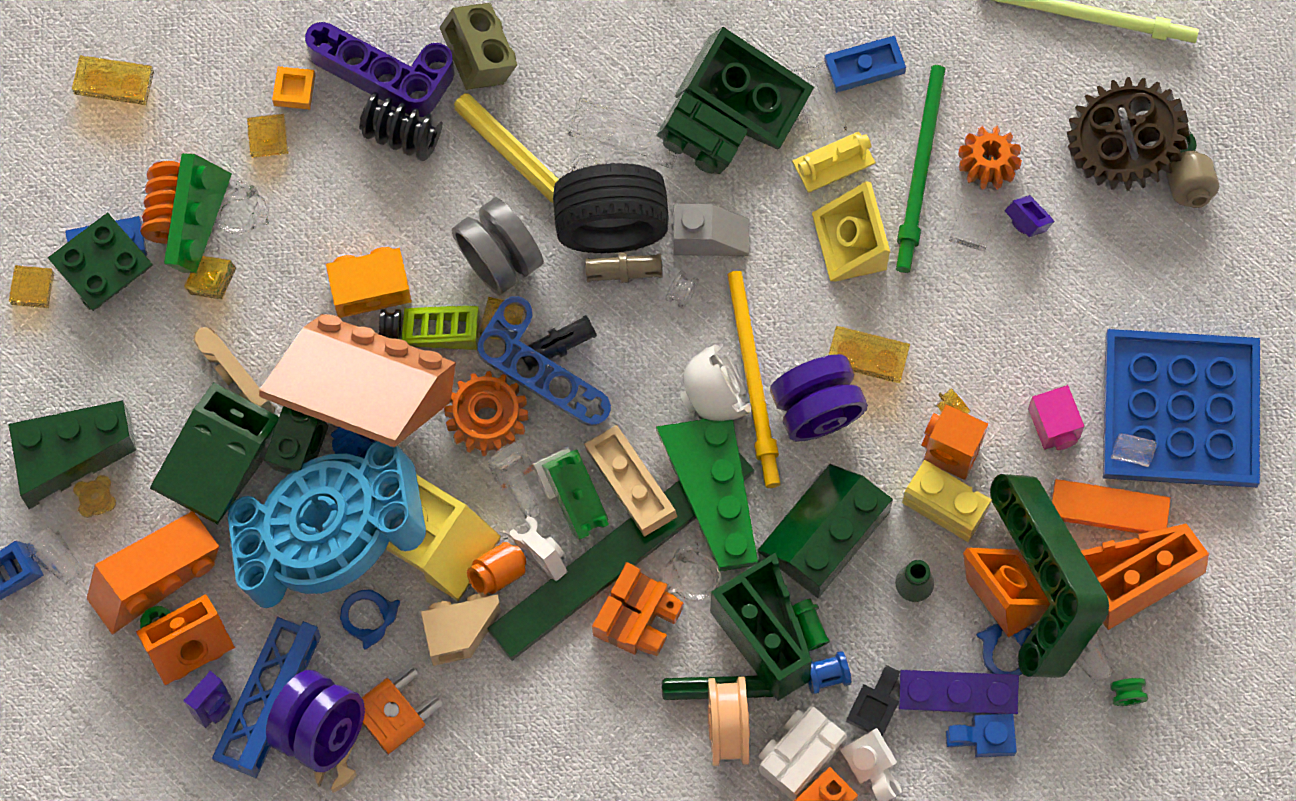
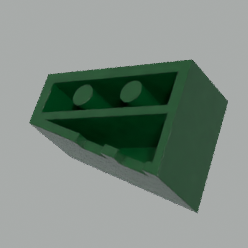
M123 400L9 424L20 496L28 509L40 504V500L56 491L61 490L62 492L71 487V483L91 472L94 474L136 451L131 416Z
M776 552L711 591L710 613L777 701L810 681L812 660L798 618L795 616L790 601V594L779 568Z

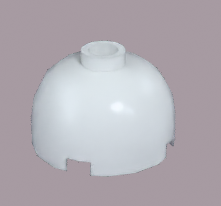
M713 345L694 356L685 367L683 376L685 390L680 393V396L690 413L697 411L703 419L726 421L733 419L734 421L750 413L751 405L748 403L743 406L739 395L747 394L745 387L727 355L720 359L716 353L721 348L718 345Z

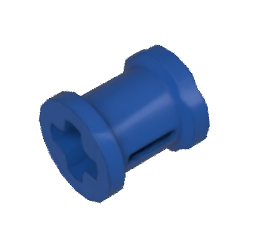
M843 651L836 652L835 657L812 662L810 681L807 683L812 695L819 693L821 688L841 683L844 686L851 685V673Z

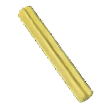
M464 93L454 103L455 111L553 203L554 186L558 178L470 94Z

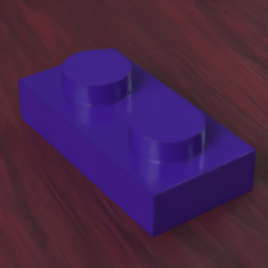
M209 671L183 701L193 718L204 728H207L211 722L216 724L223 719L230 709L228 703L232 698L223 681L212 671Z

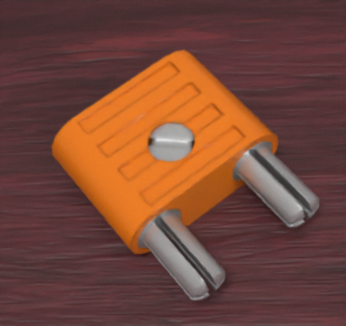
M412 665L408 666L392 680L388 677L361 697L364 700L365 707L363 725L388 755L425 726L424 720L443 706L442 700L437 695H433L414 710L400 693L401 689L419 676L418 671Z

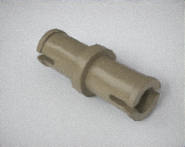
M619 253V257L585 259L587 283L605 280H621V283H629V279L663 277L661 253L642 256H628L627 253Z

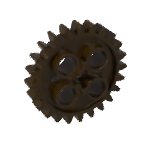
M1127 77L1124 86L1119 87L1115 80H1111V90L1106 91L1099 85L1097 86L1098 97L1094 98L1087 94L1084 96L1087 107L1076 105L1075 110L1078 118H1069L1072 130L1067 131L1070 143L1068 148L1077 169L1082 168L1085 178H1090L1094 175L1098 186L1108 179L1111 190H1114L1119 182H1124L1126 191H1130L1133 181H1138L1142 188L1146 187V178L1151 177L1158 183L1160 181L1158 172L1163 170L1171 174L1173 171L1170 160L1175 162L1181 161L1180 150L1188 149L1186 137L1190 136V130L1187 124L1189 121L1186 110H1183L1180 98L1174 99L1171 89L1162 92L1160 82H1156L1148 88L1146 79L1142 78L1137 86H1133L1131 78ZM1120 108L1126 110L1139 155L1136 160L1131 158L1118 113ZM1141 111H1148L1143 115H1136ZM1104 122H1111L1106 126H1100ZM1152 141H1156V142H1157V143L1154 144V145L1145 146V144H1147V143H1149V142H1152ZM1114 152H1121L1117 156L1109 157Z

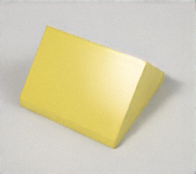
M866 181L812 212L830 281L836 282L887 270L890 249L871 182Z

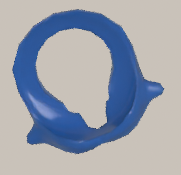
M371 589L352 593L341 607L340 620L342 626L350 635L361 640L363 648L366 650L379 642L385 635L387 626L395 621L400 600L397 599L390 602ZM360 600L373 601L378 606L384 623L374 630L354 627L349 620L351 606Z
M999 624L990 625L984 631L976 634L983 641L984 666L990 673L1022 675L1019 667L1008 672L1002 671L994 664L993 650L1003 631ZM1026 627L1013 635L1020 646L1027 639L1032 629Z

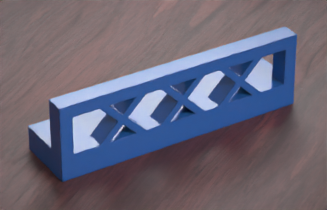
M277 616L212 757L214 762L257 779L271 748L266 737L268 715L283 687L295 675L307 669L321 638L317 626L304 621L300 626ZM283 629L295 634L296 637L289 653L280 656L276 642ZM272 651H274L276 658L269 660ZM279 665L281 670L272 689L264 691L260 682L263 671ZM257 686L260 693L252 696ZM263 700L264 707L256 724L248 727L243 716L247 706ZM241 721L243 729L235 732ZM247 736L248 742L239 761L225 756L231 741Z

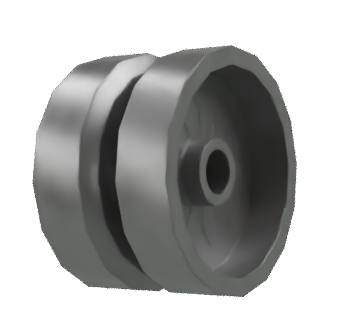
M495 197L479 209L480 222L468 216L455 225L451 231L460 251L475 273L487 287L500 296L517 283L516 272L528 276L542 266L544 260L538 245L519 217L505 202Z

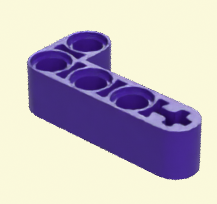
M317 22L312 24L305 34L309 57L316 66L371 95L374 92L379 93V99L385 101L387 97L392 98V106L395 108L401 103L406 104L405 113L408 115L411 114L414 108L419 109V117H425L430 114L446 92L455 75L452 53L446 45L441 43L426 45L412 66H409L330 23ZM352 58L363 59V61L357 65L347 64V62ZM434 62L446 64L440 69H431L429 67ZM385 74H390L394 76V78L389 82H381L378 80L381 76ZM416 91H423L426 93V95L420 99H414L410 97V95Z

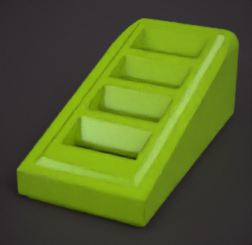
M479 306L404 308L401 340L406 341L412 347L477 350L480 322ZM414 319H422L420 335L413 336ZM429 320H436L435 335H428ZM444 321H451L450 334H443ZM459 321L466 322L465 333L458 334Z

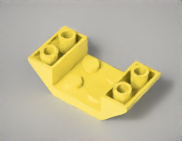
M416 474L426 527L425 538L417 548L410 551H401L390 542L386 550L422 571L426 582L459 601L470 585L467 576L468 568L472 566L475 559L495 548L501 536L466 504Z

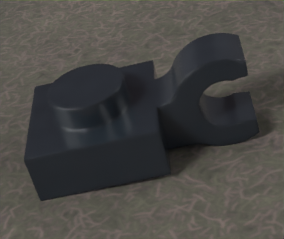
M885 665L874 689L863 684L846 722L868 733L877 728L883 737L899 704L898 700L889 697L899 678L900 671Z

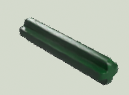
M758 675L665 678L661 683L664 700L708 699V678H715L717 684L737 683L738 677H745L747 698L774 696Z

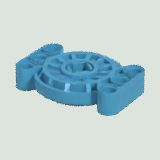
M378 441L370 446L364 459L350 454H329L306 462L301 470L298 472L292 471L282 479L268 496L264 505L252 496H244L237 499L228 511V524L237 585L262 608H270L277 605L283 599L287 588L304 594H322L340 589L357 580L368 571L383 554L389 542L401 551H410L417 548L423 542L426 535L413 461L398 445L392 447Z

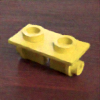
M856 132L792 160L808 193L874 165L876 162L869 151V148L872 146L866 134L861 136L860 132Z

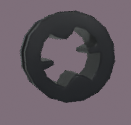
M381 309L379 335L390 339H400V309H395L394 313L387 312V309Z

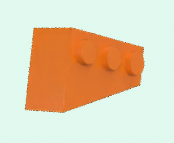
M191 511L96 563L87 600L113 635L142 615L148 608L162 601L194 577L198 578L208 573L215 565V559L220 546L195 512Z
M1187 524L1138 534V538L1115 543L1114 540L1102 542V546L1081 550L1109 600V612L1103 622L1107 630L1205 574L1209 553Z

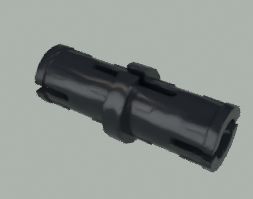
M584 315L583 318L557 331L555 328L547 331L549 335L527 346L548 359L557 355L563 357L568 354L567 350L597 337V334L587 315ZM530 357L522 358L529 371L537 366L534 359Z

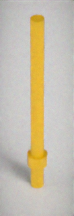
M732 271L727 274L757 438V441L754 443L756 459L761 461L765 487L775 488L781 485L776 458L779 456L777 440L773 439L771 434L743 275L741 271Z

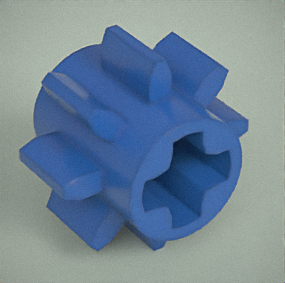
M338 426L331 433V436L334 438L332 440V449L335 454H350L364 459L370 446L376 442V440Z

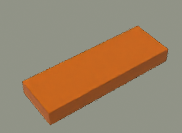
M1055 479L1052 503L1064 522L1138 534L1167 528L1171 497Z

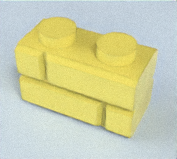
M924 460L907 486L902 503L969 542L987 514L992 499L979 491L973 492L972 487Z

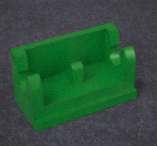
M577 449L542 465L573 536L580 540L589 536L590 530L600 526L604 528L609 525L608 516Z

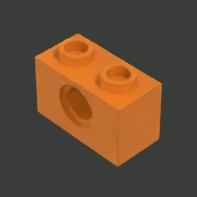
M946 404L941 415L933 413L924 432L925 437L921 444L922 447L927 448L924 460L966 480L982 447L988 423Z
M206 594L136 631L164 685L185 677L189 672L210 661L219 659L223 654L235 648L217 611Z

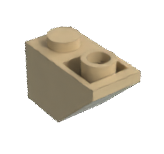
M477 593L467 597L466 602L452 605L450 601H441L428 606L429 610L421 611L432 665L435 666L472 657L488 633L487 628L496 621L501 613L498 595L490 596L489 593L486 595L484 593Z

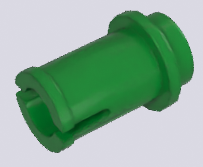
M811 598L792 605L808 651L828 644L830 640L816 611L819 609L818 604H813Z

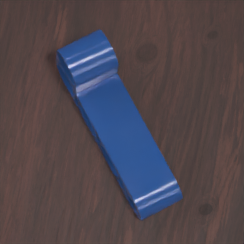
M511 296L505 299L477 343L479 358L487 365L506 375L579 422L590 426L605 421L611 411V403L608 397L600 390L519 341L531 322L533 316L530 303L522 297ZM511 304L521 306L525 312V320L519 325L509 324L504 317V310L507 306ZM490 337L500 338L505 344L504 354L498 358L488 356L484 351L483 345L486 339ZM530 357L536 361L538 371L534 377L524 378L518 374L516 364L519 359ZM562 377L569 382L570 392L567 397L556 398L551 394L549 384L553 378ZM578 387L585 391L579 396L587 402H591L594 398L600 401L598 408L602 411L601 415L594 414L589 418L585 415L587 408L579 402L575 403L574 409L567 405L576 396Z

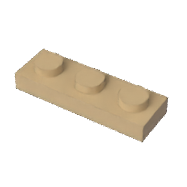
M618 425L584 444L587 453L644 537L677 517L676 510Z

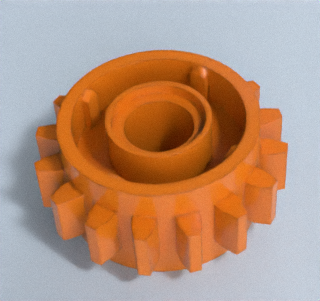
M487 371L485 376L481 377L472 373L471 380L466 383L459 380L457 382L459 390L457 393L452 392L450 403L452 405L444 407L445 416L452 418L446 422L447 430L456 431L453 435L454 442L459 444L464 441L467 452L471 453L475 448L481 450L482 456H486L490 450H495L498 454H501L502 447L506 444L512 447L515 446V435H524L525 426L520 421H527L529 418L528 410L521 409L527 405L525 395L517 396L519 385L514 383L509 386L506 375L502 374L499 378L492 377L491 371ZM489 407L496 411L494 417L485 420L477 416L479 410Z

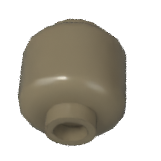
M1185 151L1181 153V161L1171 162L1173 172L1171 174L1166 172V177L1175 202L1182 206L1201 208L1207 205L1218 193L1220 188L1219 180L1210 157L1197 151Z

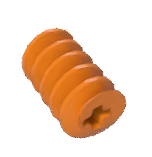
M156 162L147 171V179L149 181L145 185L147 195L143 202L146 209L142 213V219L145 223L142 224L140 232L149 241L167 244L180 167L179 162Z

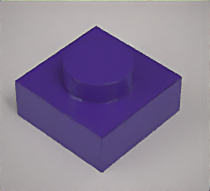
M1031 195L1013 200L1004 210L1012 219L1013 226L1029 238L1046 232L1055 222Z

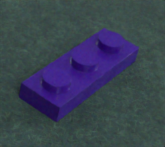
M900 670L898 709L1017 715L1019 675Z

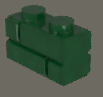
M684 91L674 102L656 136L663 140L664 147L676 154L685 153L695 159L694 163L700 170L711 174L714 172L721 174L731 163L748 130Z

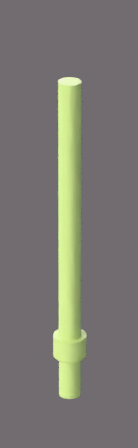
M992 0L1152 34L1151 38L1166 41V38L1196 43L1199 32L1197 28L1170 23L1171 19L1156 16L1154 20L1064 0Z

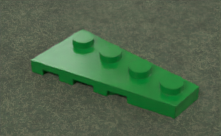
M701 419L656 426L658 437L664 445L671 466L682 485L685 497L695 514L699 528L719 572L756 565L758 558L733 419L726 421Z

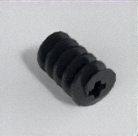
M374 92L368 99L360 117L359 129L362 130L363 137L371 139L375 136L376 142L381 145L389 141L391 149L398 150L402 147L404 154L411 156L416 152L418 160H427L437 145L443 122L441 121L436 127H433L432 114H428L422 122L419 121V109L414 108L411 114L406 116V104L401 103L394 111L392 110V98L387 97L384 103L379 105V93Z

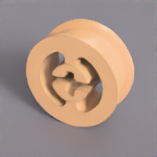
M738 677L737 683L717 684L715 678H708L709 740L711 741L712 765L719 766L720 760L741 759L743 765H749L750 729L745 677Z

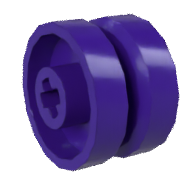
M842 354L828 355L805 362L781 375L770 386V393L776 408L786 411V414L783 416V424L791 440L795 442L808 441L834 433L848 426L867 411L868 404L861 388L856 385H850L854 380L855 374L846 356Z
M305 670L295 675L283 687L275 699L266 725L267 742L272 748L286 756L295 757L302 765L311 770L326 772L334 768L354 745L363 724L365 714L364 700L358 693L343 685H335L325 675L315 670Z

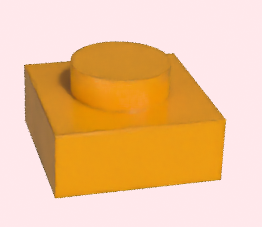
M277 66L272 97L273 105L310 110L316 77L315 71Z

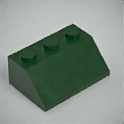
M829 464L758 548L757 552L765 558L776 552L780 570L816 598H819L890 513L893 499L863 475Z

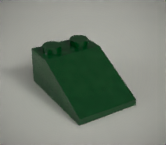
M721 27L708 37L674 97L678 98L684 91L746 128L748 130L746 136L778 150L781 148L811 95L814 86L725 27Z

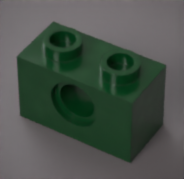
M283 406L264 461L273 470L286 474H290L292 471L298 472L306 462L318 458L330 423Z

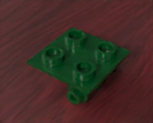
M108 212L48 257V260L81 297L80 299L88 310L91 309L92 311L101 307L103 303L118 294L120 290L126 288L128 284L153 266L151 261Z

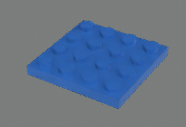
M1107 329L1105 334L1103 479L1257 488L1260 484V338Z

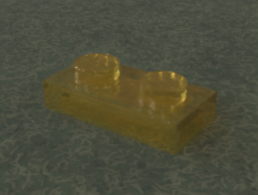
M80 55L72 91L74 95L147 105L154 70L150 65Z
M836 326L829 355L842 354L846 356L855 373L900 384L910 344Z

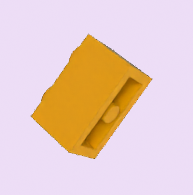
M380 247L371 251L368 255L359 257L344 255L336 258L332 263L326 264L333 301L339 318L412 302L400 248Z

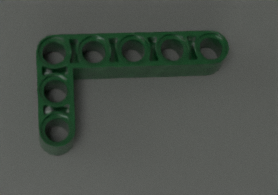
M999 474L993 479L990 488L992 503L1050 603L1045 613L1022 644L1018 653V666L1022 674L1027 677H1064L1105 621L1109 612V600L1041 482L1034 476Z

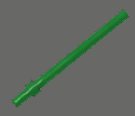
M941 65L931 66L904 224L899 226L897 243L900 244L896 270L901 273H909L911 271L914 248L920 242L921 228L918 225L946 68Z

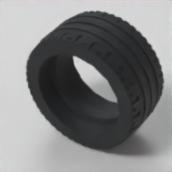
M628 163L598 164L576 169L563 175L556 181L553 194L554 220L559 242L572 250L601 254L637 250L658 242L667 234L669 220L667 191L663 176L650 167Z

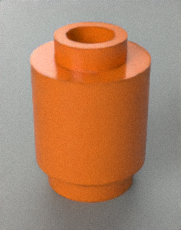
M503 542L473 561L472 566L467 570L469 582L478 593H484L485 595L487 593L495 594L525 575L526 557L518 546Z

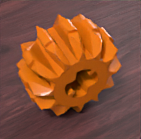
M998 125L993 128L992 133H988L983 126L978 128L977 136L969 133L965 137L964 142L966 145L960 146L958 156L962 158L959 163L960 171L969 172L967 174L968 183L974 182L977 179L981 180L980 188L982 190L986 189L988 182H992L997 190L1002 187L1003 180L1011 183L1015 178L1014 170L1020 169L1022 163L1021 158L1017 157L1021 152L1020 144H1011L1013 140L1011 132L1004 136L999 135L1000 128ZM989 155H992L996 158V160H994L993 157H991V160L987 159H989Z

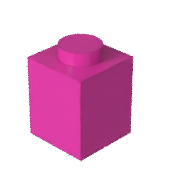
M1066 385L1032 396L1028 410L1044 450L1055 447L1056 450H1063L1075 445L1078 442L1077 439H1080L1085 426L1069 386Z

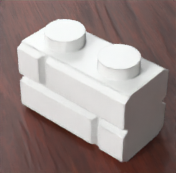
M810 706L805 713L797 710L784 726L788 733L779 743L772 739L758 756L762 760L759 765L760 774L774 786H777L792 801L809 787L846 744L848 737L845 732L833 722H830L827 717L813 706Z

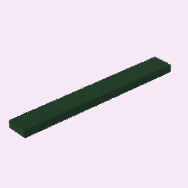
M739 453L743 479L745 481L754 474V469ZM677 481L663 492L676 510L677 517L644 537L633 519L629 518L566 567L568 572L559 580L550 579L487 628L489 634L511 661L615 582L627 562L634 566L696 519L685 497L680 481Z

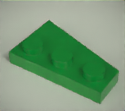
M181 154L164 260L165 265L183 273H197L232 173L196 154Z

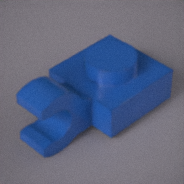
M1013 714L974 715L972 718L973 727L952 725L948 726V730L945 731L947 747L974 746L975 757L1015 756L1017 753Z

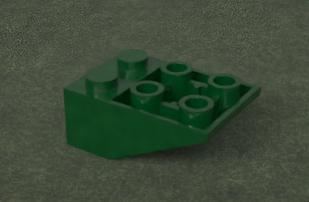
M213 382L191 412L153 480L150 489L218 525L264 461L279 416Z

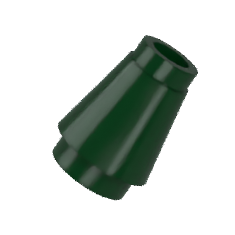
M914 560L899 571L895 585L902 598L911 602H920L927 599L933 592L934 579L926 562ZM912 575H918L922 578L916 579Z

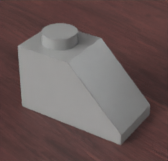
M674 203L673 255L749 256V218L713 204Z

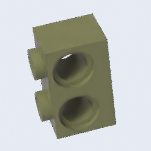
M491 3L453 7L439 27L446 45L452 53L454 64L466 90L504 85L518 65L515 52L508 44L501 20L496 16Z

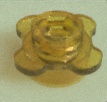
M100 475L94 481L87 483L79 481L75 484L73 492L79 497L80 506L78 511L83 517L89 518L93 515H100L115 508L116 499L111 495L109 489L111 481L107 476ZM97 493L98 498L92 499V494Z

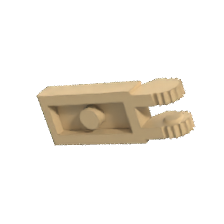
M207 326L198 329L195 332V336H193L195 338L193 341L209 362L220 363L215 367V370L229 386L235 381L242 390L238 394L239 396L274 413L276 408L269 400L259 397L260 388L215 331L207 328Z

